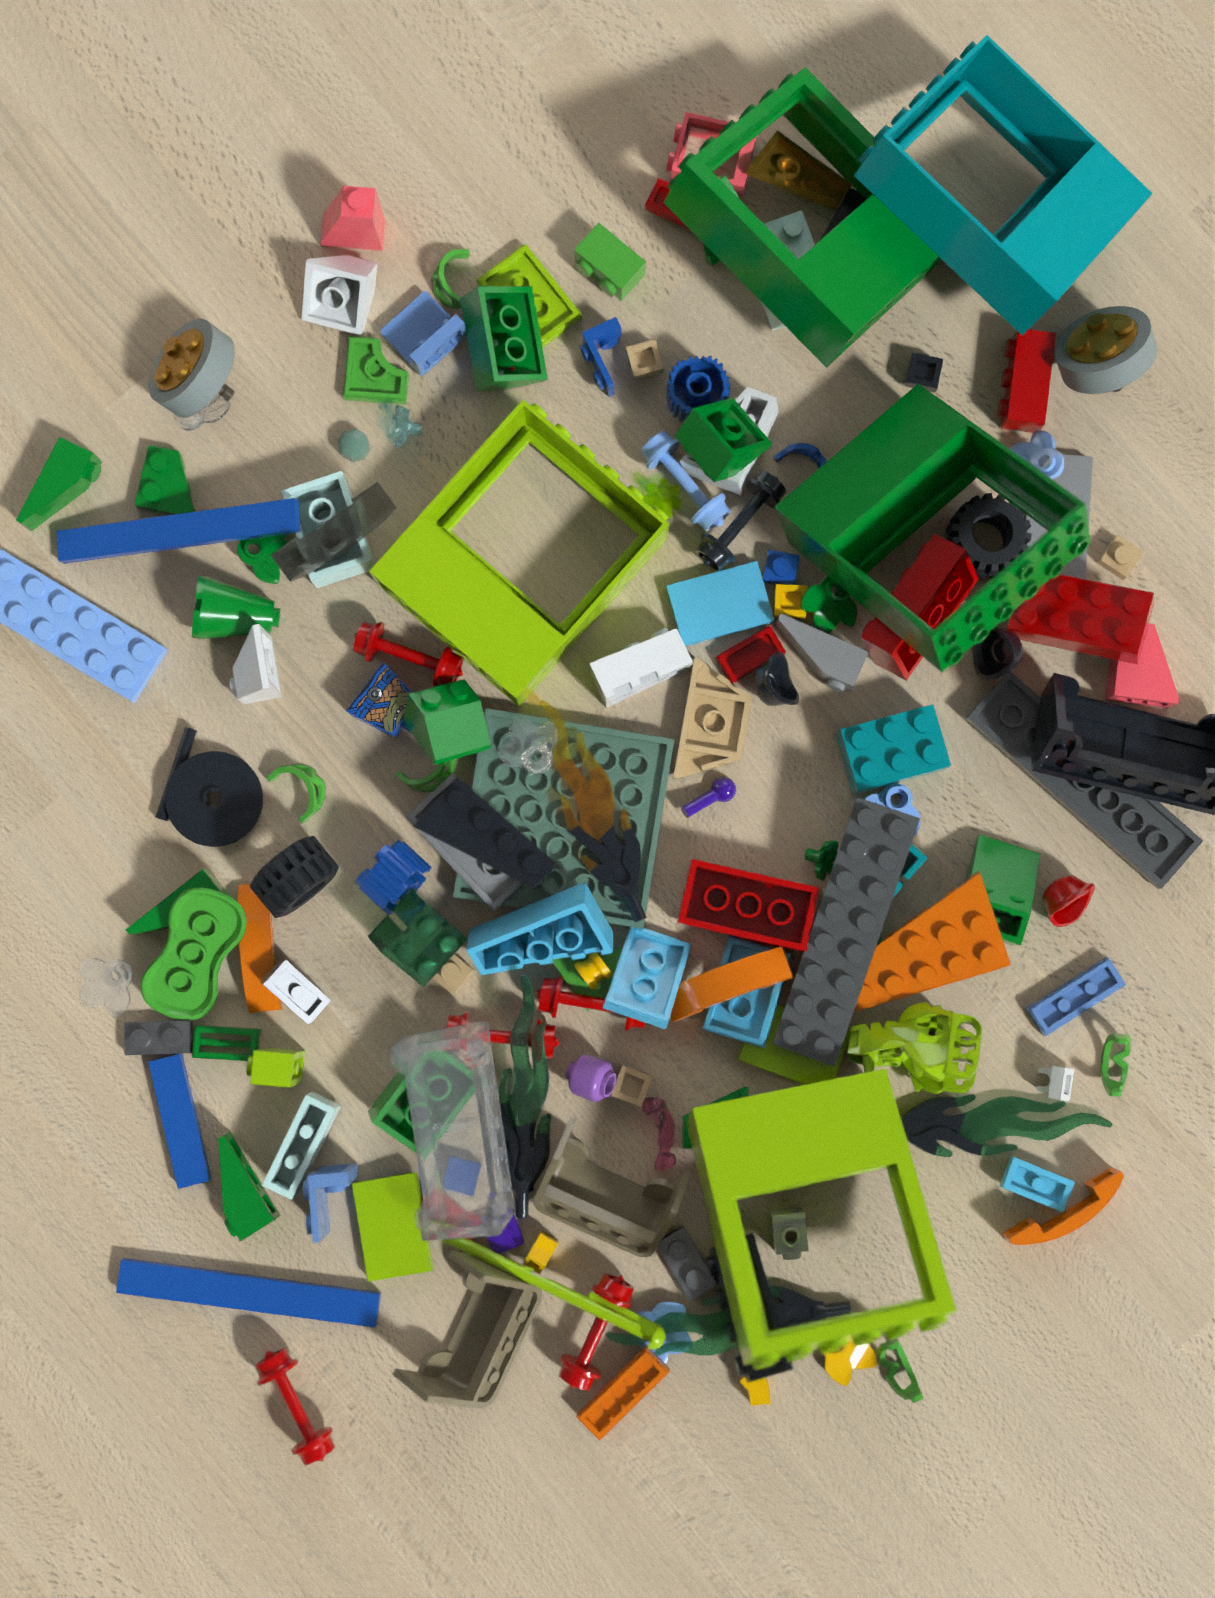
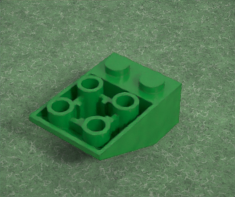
M979 834L964 882L980 870L1003 942L1012 946L1021 945L1031 915L1041 854Z

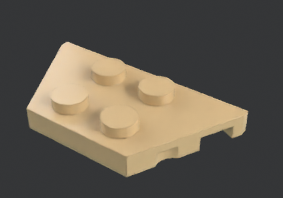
M695 657L673 779L688 777L739 762L742 759L752 697L742 689L731 684L723 675L704 664V661Z

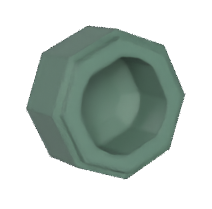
M357 429L344 431L338 440L341 455L351 462L365 459L370 451L366 434Z

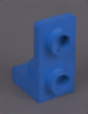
M617 317L582 332V344L579 345L585 362L591 361L596 372L592 374L599 390L605 389L608 397L614 395L615 386L598 349L608 350L614 347L618 340L621 339V326Z

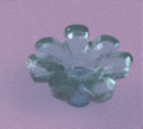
M397 405L395 408L396 415L394 414L392 417V425L395 427L389 430L388 436L389 439H394V447H402L409 434L420 436L422 425L411 422L409 419L410 410Z

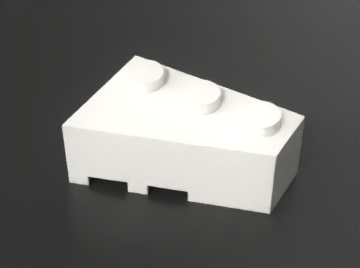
M747 387L735 401L768 437L779 412L777 397ZM686 453L680 460V463L689 476L741 496L758 457L735 476L715 483L704 474L702 468L690 454Z
M668 628L661 629L652 634L649 640L641 643L639 641L631 643L619 652L606 655L589 663L590 675L606 708L692 668L693 661L677 628L671 631Z

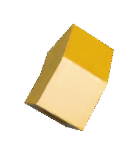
M541 1230L522 1264L534 1268V1272L540 1275L557 1247L559 1240Z
M738 1376L740 1383L748 1390L750 1406L771 1404L767 1378L747 1383L745 1376L741 1378Z

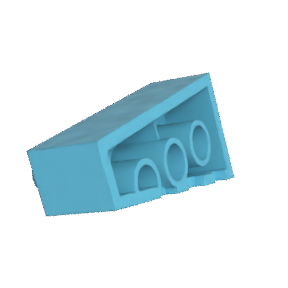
M583 882L469 929L466 951L480 974L486 975L521 969L524 964L537 962L540 965L553 963L554 959L572 957V960L586 958V954L601 952V955L613 953V931L587 884Z

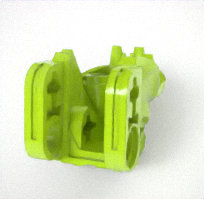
M929 1002L917 1003L903 1011L898 1023L896 1021H886L884 1028L880 1022L871 1023V1030L866 1024L851 1027L847 1057L848 1060L863 1065L864 1073L874 1071L875 1067H899L903 1065L911 1078L916 1092L924 1089L934 1094H939L942 1091L965 1093L973 1087L975 1082L982 1026L973 1016L953 1013L954 1010L942 1009L941 1005L931 1007ZM962 1024H970L975 1028L976 1036L972 1032L958 1027ZM929 1032H934L935 1036L929 1035ZM961 1047H974L973 1050L968 1048L967 1054L961 1053ZM953 1061H961L968 1063H965L964 1071L958 1070L959 1062ZM956 1079L964 1080L963 1085H957Z

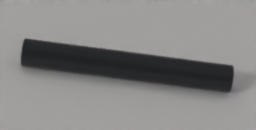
M188 727L184 728L155 818L168 821L169 816L165 804L166 788L173 772L181 763L188 759L197 730Z

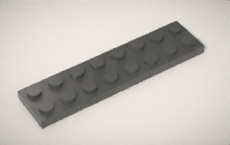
M1011 671L1005 673L965 719L1157 889H1162L1200 846L1203 840L1158 801L1032 771L1031 759L1040 697Z
M859 797L856 798L809 936L806 952L804 951L773 1045L835 1067L920 818Z

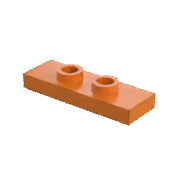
M647 1345L577 1412L576 1418L599 1441L670 1372V1368L651 1349H647Z

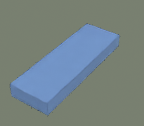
M1105 957L1025 1009L1041 1034L1047 1036L1124 987L1126 983L1109 957Z

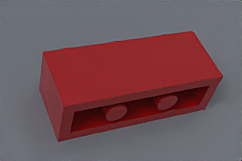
M1029 329L1023 336L1016 331L1012 338H1008L1004 356L1009 358L1008 368H1004L1001 378V387L1005 388L1004 399H1000L997 409V417L1001 418L1000 429L1034 433L1035 430H1041L1045 425L1056 333Z

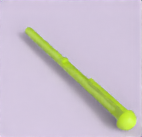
M432 1221L429 1222L426 1228V1234L648 1341L647 1349H658L665 1341V1331L659 1324L615 1305L592 1292L587 1297L558 1282L532 1273L534 1268L516 1263Z

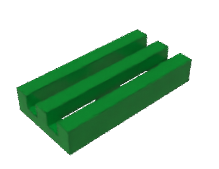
M194 1025L192 1058L248 1061V1057L253 1056V1051L260 1048L259 1036L261 1035V1029ZM201 1032L252 1036L251 1041L201 1038ZM200 1045L251 1049L250 1054L200 1051Z

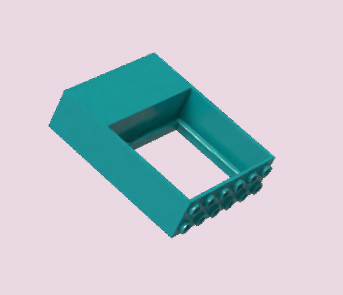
M986 35L978 44L972 41L959 56L961 60L955 57L943 71V77L937 74L925 90L928 92L925 94L921 90L909 103V110L903 107L891 121L893 125L891 128L887 124L881 128L873 138V141L876 143L875 147L873 145L869 146L858 161L862 165L854 176L1023 336L1059 300L1153 193L999 45ZM959 97L966 101L1046 178L993 235L905 152Z

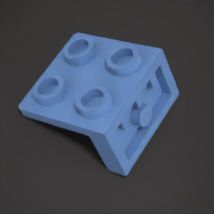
M426 291L421 293L381 329L382 336L421 377L467 338L465 323L457 314L451 318Z
M358 1163L319 1166L308 1175V1180H304V1199L310 1202V1214H306L307 1234H312L313 1243L321 1242L330 1232L327 1193L345 1191V1187L350 1186L358 1177Z

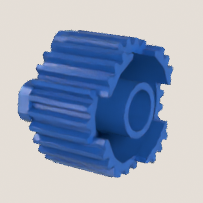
M710 355L708 358L702 356L701 359L698 356H695V359L688 357V361L684 359L682 362L677 361L676 366L672 367V372L669 373L667 381L666 401L669 411L674 412V418L679 417V422L685 421L693 408L729 398V377L726 376V370L723 371L722 369L723 364L717 363L718 359L712 360ZM698 388L703 389V393H695L693 392V389L697 391Z
M397 840L391 847L386 844L378 851L374 857L377 863L372 869H365L356 878L355 883L387 915H391L400 908L396 902L399 900L403 901L409 895L412 896L426 881V877L423 874L429 872L432 867L404 841Z

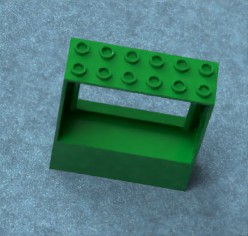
M804 67L796 75L789 73L781 81L776 91L773 88L769 89L756 107L753 104L749 105L740 115L737 122L734 120L729 121L716 139L713 136L709 137L702 144L696 155L692 152L689 153L678 166L681 170L680 173L668 184L670 191L663 203L827 368L927 276L942 259L854 176L862 165L858 161L861 155L869 146L873 145L875 147L874 136ZM782 115L867 199L799 259L713 173L714 170Z
M919 383L775 506L789 544L942 673L949 666L957 664L962 659L964 653L973 645L981 643L996 625L1009 619L1020 604L1025 600L1033 598L1043 584L1050 578L1058 576L1064 566L1075 556L1082 555L1091 543L1087 509L1083 501ZM978 478L1048 531L937 628L933 629L867 573Z

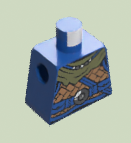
M382 663L346 711L355 719L393 738H397L403 729L410 732L403 720L408 694L413 692L386 664Z

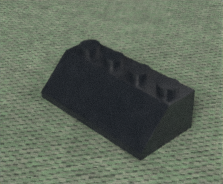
M746 1234L745 1238L768 1332L781 1330L782 1328L754 1234ZM711 1247L709 1250L710 1256L706 1257V1263L710 1276L717 1277L720 1289L715 1290L720 1310L726 1309L729 1322L725 1323V1330L730 1344L735 1342L739 1356L734 1357L739 1377L745 1376L746 1382L749 1383L792 1370V1362H788L786 1356L779 1357V1361L774 1362V1365L761 1369H754L753 1364L743 1365L716 1247Z

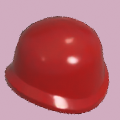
M1074 875L1062 876L1053 881L1045 889L1042 897V902L1050 922L1056 927H1065L1077 921L1086 910L1094 893L1095 885L1093 883H1086Z

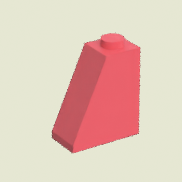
M342 187L323 214L321 246L383 251L386 221L376 188Z
M1148 624L1138 665L1113 659L1109 660L1105 700L1160 708H1170L1178 704L1179 696L1155 624Z

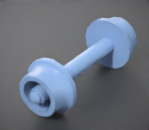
M662 431L654 437H649L648 442L641 449V454L647 461L646 467L648 470H651L663 463L696 503L700 510L692 517L691 522L699 524L706 532L716 526H723L724 519L731 512L725 503L726 496L719 494L711 500L705 496L672 455L681 444L677 439H673L666 431Z

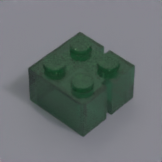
M411 888L392 909L407 928L402 931L395 921L386 915L367 937L384 956L421 986L425 987L467 941V937L449 919Z

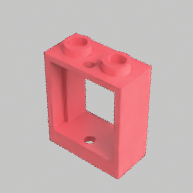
M685 112L683 124L677 123L673 142L678 143L676 153L670 152L666 171L671 172V180L681 171L678 166L685 158L689 137L693 136L707 140L713 136L716 139L728 121ZM757 136L740 149L733 180L728 179L741 201L748 177L745 173L751 164Z

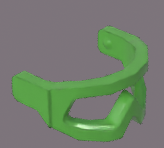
M452 249L445 254L431 278L434 296L444 306L454 308L455 310L461 308V297L448 286L444 277V268L454 259H467L470 256L468 249ZM441 289L449 296L450 299L445 297V295L441 292Z
M456 760L448 761L447 771L443 772L447 762L440 763L433 773L421 779L406 778V775L400 771L395 775L412 790L429 793L433 792L452 773L455 774ZM436 779V782L434 784L426 785L433 782Z
M303 764L280 766L268 775L266 779L268 782H272L282 773L289 772L297 775L304 781L310 800L307 811L298 820L301 824L305 823L321 809L325 800L326 785L324 779L317 776L316 769ZM314 784H315V785L317 786V788H318V797H317V799H316V788H315Z
M1112 1033L1106 1038L1101 1057V1078L1105 1091L1109 1096L1121 1097L1126 1084L1129 1064L1123 1058L1130 1055L1132 1040L1130 1035ZM1114 1042L1125 1044L1124 1050L1115 1054L1112 1058L1122 1068L1120 1082L1109 1078V1055Z
M894 1338L880 1344L876 1350L878 1364L889 1368L884 1377L893 1391L904 1400H911L912 1403L924 1399L899 1340ZM886 1350H897L909 1376L911 1384L904 1390L901 1389L894 1379L899 1364L886 1360Z

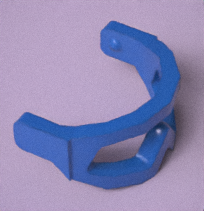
M806 443L788 445L773 457L777 463L787 455L802 454L812 459L817 464L818 469L827 462L817 447Z

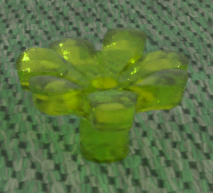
M665 478L659 480L658 486L652 482L646 485L645 490L649 494L644 496L643 501L651 506V508L657 506L667 515L668 519L673 517L672 508L675 510L681 509L682 501L676 498L681 493L678 485L669 487V481Z

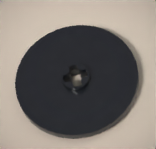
M203 752L188 758L173 772L166 788V810L173 826L186 839L203 846H226L245 837L258 822L263 808V790L254 770L242 759L226 752ZM210 791L215 794L222 793L220 797L222 804L219 807L214 804L210 807L207 805L209 801L207 794Z

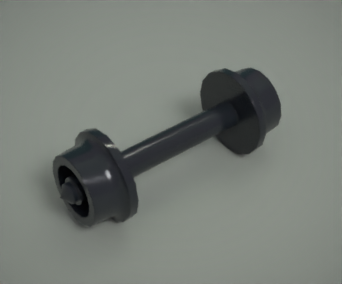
M761 471L754 479L749 478L746 485L754 496L718 539L708 533L701 535L702 542L697 547L696 553L703 560L704 565H709L711 568L721 571L728 563L733 564L735 562L734 554L727 547L763 504L775 509V506L785 495L786 488L778 480V477H774L766 471Z

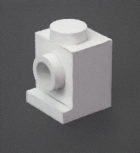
M801 1207L769 1211L773 1248L776 1255L782 1254L784 1260L802 1258V1252L809 1251L805 1211ZM788 1231L796 1232V1239L794 1241L788 1242L785 1240V1234Z

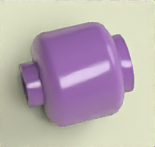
M584 1054L576 1061H572L566 1071V1079L568 1080L571 1093L590 1101L598 1102L604 1097H609L616 1084V1074L613 1072L611 1063L588 1054Z

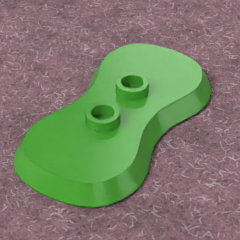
M192 888L176 898L169 913V936L165 948L148 966L141 980L142 997L152 1009L165 1016L186 1021L199 1019L212 1009L218 994L220 966L228 953L241 941L246 931V914L236 900L224 893L208 888Z

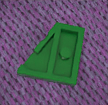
M148 445L134 505L138 509L168 515L196 512L190 495L189 481L185 475L182 454L179 451Z

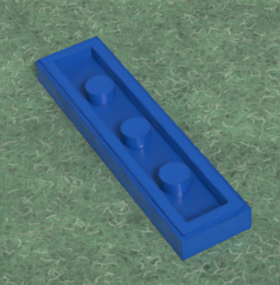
M183 1053L148 1062L177 1188L181 1189L212 1180Z

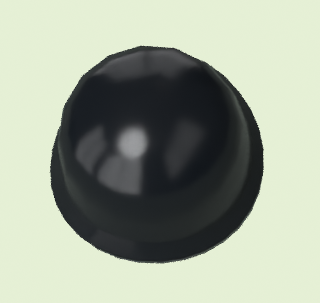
M997 626L989 632L988 636L981 643L973 645L974 667L978 676L984 680L998 679L1005 673L1015 669L1023 655L1020 638L1014 632Z
M782 652L773 653L767 661L760 664L754 670L753 685L759 699L768 706L796 705L799 703V694L791 680L788 661Z

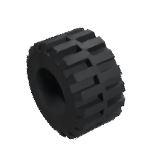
M985 493L982 498L977 495L972 497L969 502L966 501L952 517L945 531V534H948L946 540L967 550L980 580H983L986 576H989V579H993L1029 547L1027 544L1031 541L1032 533L1027 532L1031 527L1030 520L1024 521L1023 519L1026 514L1021 510L1018 511L1010 502L1004 501L1005 498L999 494L996 498H993L992 493ZM986 522L995 526L1002 535V549L990 552L980 548L972 537V525Z
M315 836L305 837L291 844L271 859L255 875L250 888L274 918L283 917L292 913L319 893L334 878L339 865Z

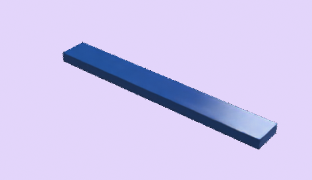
M291 498L57 531L58 562L67 564L301 532L299 501Z
M128 1258L121 1260L116 1293L374 1328L377 1326L381 1292Z

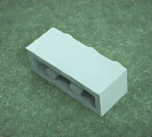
M315 1092L305 1095L262 1186L290 1200L299 1195L303 1182L306 1180L342 1105Z

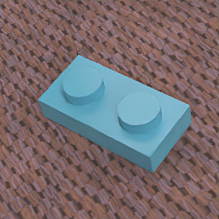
M1010 1156L999 1186L1064 1213L1075 1182Z

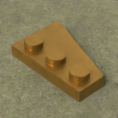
M778 130L752 161L745 173L832 210L838 207L853 185Z

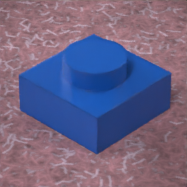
M769 549L763 582L772 585H794L800 555Z

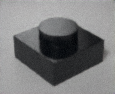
M912 353L905 387L913 388L919 383L928 391L935 393L938 389L943 359Z

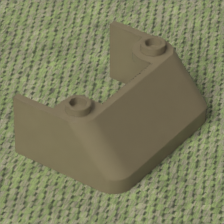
M570 1117L533 1199L534 1207L551 1218L635 1256H652L678 1213L692 1171L685 1169L677 1185L666 1178L651 1179L645 1187L586 1161L589 1155L587 1147L581 1140L569 1137L576 1122V1119Z
M450 1251L448 1258L464 1268L463 1285L473 1291L448 1347L446 1350L435 1349L427 1353L423 1357L417 1372L395 1369L392 1375L425 1402L485 1408L495 1400L541 1302L542 1290L472 1255Z

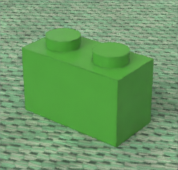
M599 222L574 249L575 266L578 271L586 277L592 276L599 282V287L610 297L615 295L622 301L645 275L646 261Z

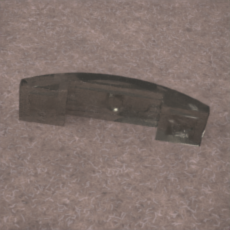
M378 482L351 499L352 504L315 530L301 539L298 537L294 538L271 554V557L289 582H293L330 562L366 537L397 510L395 504Z

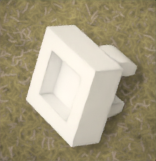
M1053 1065L1052 1069L1039 1068L1038 1073L1048 1075L1050 1082L1047 1086L1036 1085V1090L1048 1093V1098L1070 1101L1074 1069Z

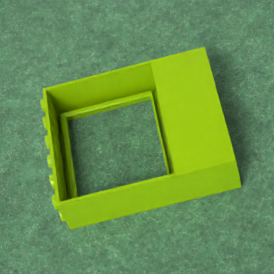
M524 399L369 571L381 589L447 646L451 647L455 653L462 656L469 665L518 707L522 705L668 538L669 531L668 517L657 506L651 508L643 501L644 496L635 487L629 485L627 488L618 480L620 476L613 468L606 464L604 467L594 460L596 456L584 444L578 446L570 439L571 434L562 425L557 423L554 426L546 419L547 414L540 406L535 403L530 405ZM529 443L535 446L638 534L637 538L561 624L451 531Z
M886 1069L692 1108L686 1125L743 1365L753 1364L754 1369H761L774 1365V1362L779 1361V1357L786 1356L788 1362L807 1358L808 1354H812L815 1349H820L821 1354H828L841 1350V1347L846 1346L847 1342L853 1341L854 1347L874 1343V1340L881 1338L882 1334H886L887 1339H894L908 1335L907 1332L915 1330L914 1327L919 1326L920 1332L940 1328V1325L948 1323L947 1317L957 1310ZM887 1168L923 1298L768 1332L736 1200Z

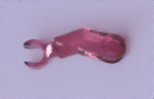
M647 1097L642 1105L643 1112L646 1115H652L659 1130L658 1145H660L654 1163V1169L664 1171L666 1168L670 1169L676 1164L675 1154L670 1153L671 1146L674 1145L675 1121L662 1098Z

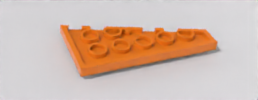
M980 870L962 885L945 894V897L929 908H925L891 932L876 945L854 1012L1011 966Z

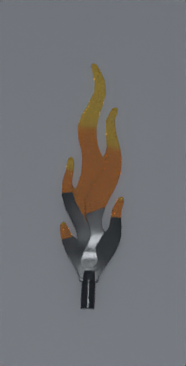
M542 700L540 705L549 715L554 726V765L561 777L571 788L579 807L580 821H577L573 816L568 799L565 795H562L561 802L565 821L577 841L596 855L603 865L597 864L586 855L582 857V861L597 880L614 890L622 900L625 899L634 922L641 921L647 918L637 896L639 893L637 882L641 865V849L639 841L630 825L627 810H621V828L625 838V846L623 847L618 843L615 836L614 796L608 775L585 746L582 732L577 734V749L590 772V781L580 773L571 757L566 725L563 718L554 707Z

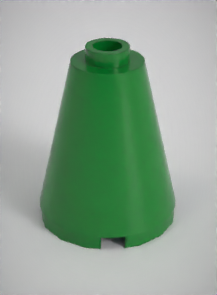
M198 576L192 638L209 639L248 635L252 626L257 624L268 633H271L272 627L279 626L280 608H274L275 601L207 576Z

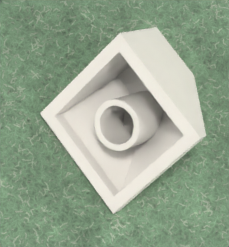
M349 255L307 259L305 265L302 320L362 335L375 293L378 263Z
M259 624L252 626L233 666L234 677L230 678L233 697L237 696V699L243 704L282 698L272 636Z

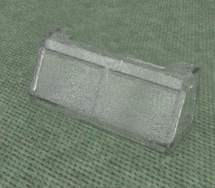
M488 1021L403 1036L393 1044L390 1058L392 1066L397 1068L400 1074H405L424 1200L420 1209H417L415 1213V1223L417 1229H421L422 1241L500 1236L516 1211Z

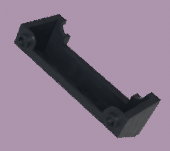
M1053 673L1040 698L1031 759L1032 771L1215 815V714L1206 715L1197 724L1080 696L1077 695L1079 693V683L1076 679Z

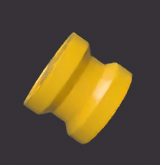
M597 952L589 953V957L585 961H578L574 964V967L592 991L598 987V982L603 978L609 979L613 976Z

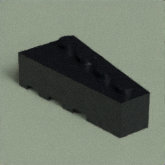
M458 777L454 779L413 826L417 830L534 890L557 866L551 858Z

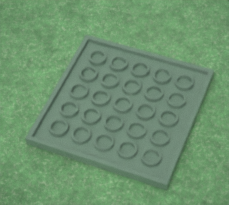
M486 708L484 717L491 747L488 750L478 752L472 790L557 865L536 890L523 884L502 906L523 908L585 882L608 923L644 929L645 919L635 923L625 899L622 900L614 890L601 883L590 873L598 864H603L596 855L579 843L570 831L579 825L587 835L604 845L600 839L614 825L617 841L624 847L625 838L623 831L630 828L633 829L641 849V865L637 882L639 893L637 896L646 915L674 739ZM457 873L453 897L484 902Z

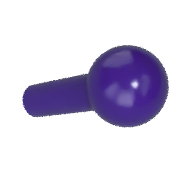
M728 777L717 778L712 783L711 790L682 806L681 811L686 818H689L716 801L728 802L736 794V785Z

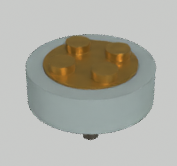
M1112 306L1092 311L1071 323L1058 337L1054 347V355L1066 386L1079 393L1101 394L1111 391L1118 392L1123 387L1140 378L1153 364L1157 355V344L1150 320L1144 312L1128 306Z
M194 319L183 325L167 340L154 362L149 377V394L151 398L179 417H189L198 413L217 394L226 400H230L234 395V390L224 383L234 361L235 347L232 339L205 319Z

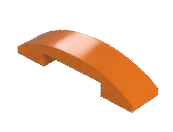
M250 884L238 885V903L242 906L247 920L245 934L239 942L248 1011L249 1013L282 1010L281 1000L260 983L276 965L272 914L251 890Z
M783 947L767 950L731 962L681 982L670 1015L672 1022L700 1013L703 1009L754 990L764 989L794 978Z
M1110 1167L1085 1182L1084 1185L1091 1195L1066 1209L1064 1213L1058 1214L1040 1226L1035 1220L1028 1217L1001 1234L1012 1245L1038 1244L1067 1235L1089 1222L1109 1203L1120 1187L1124 1175L1120 1170Z

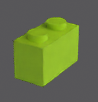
M271 1047L254 1050L253 1056L248 1057L246 1067L247 1076H251L250 1084L292 1087L302 1083L305 1050Z

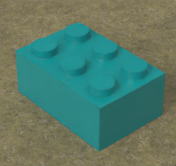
M934 704L840 729L835 734L852 795L943 771L951 766Z

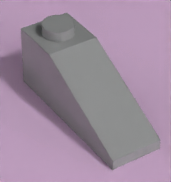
M780 614L775 626L818 677L827 681L826 686L838 692H843L844 689L850 691L855 685L869 652L784 614Z

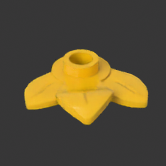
M853 1341L847 1342V1345L841 1347L839 1351L824 1354L825 1370L835 1382L843 1386H848L852 1376V1368L868 1369L876 1367L878 1364L874 1350L869 1344L854 1347Z

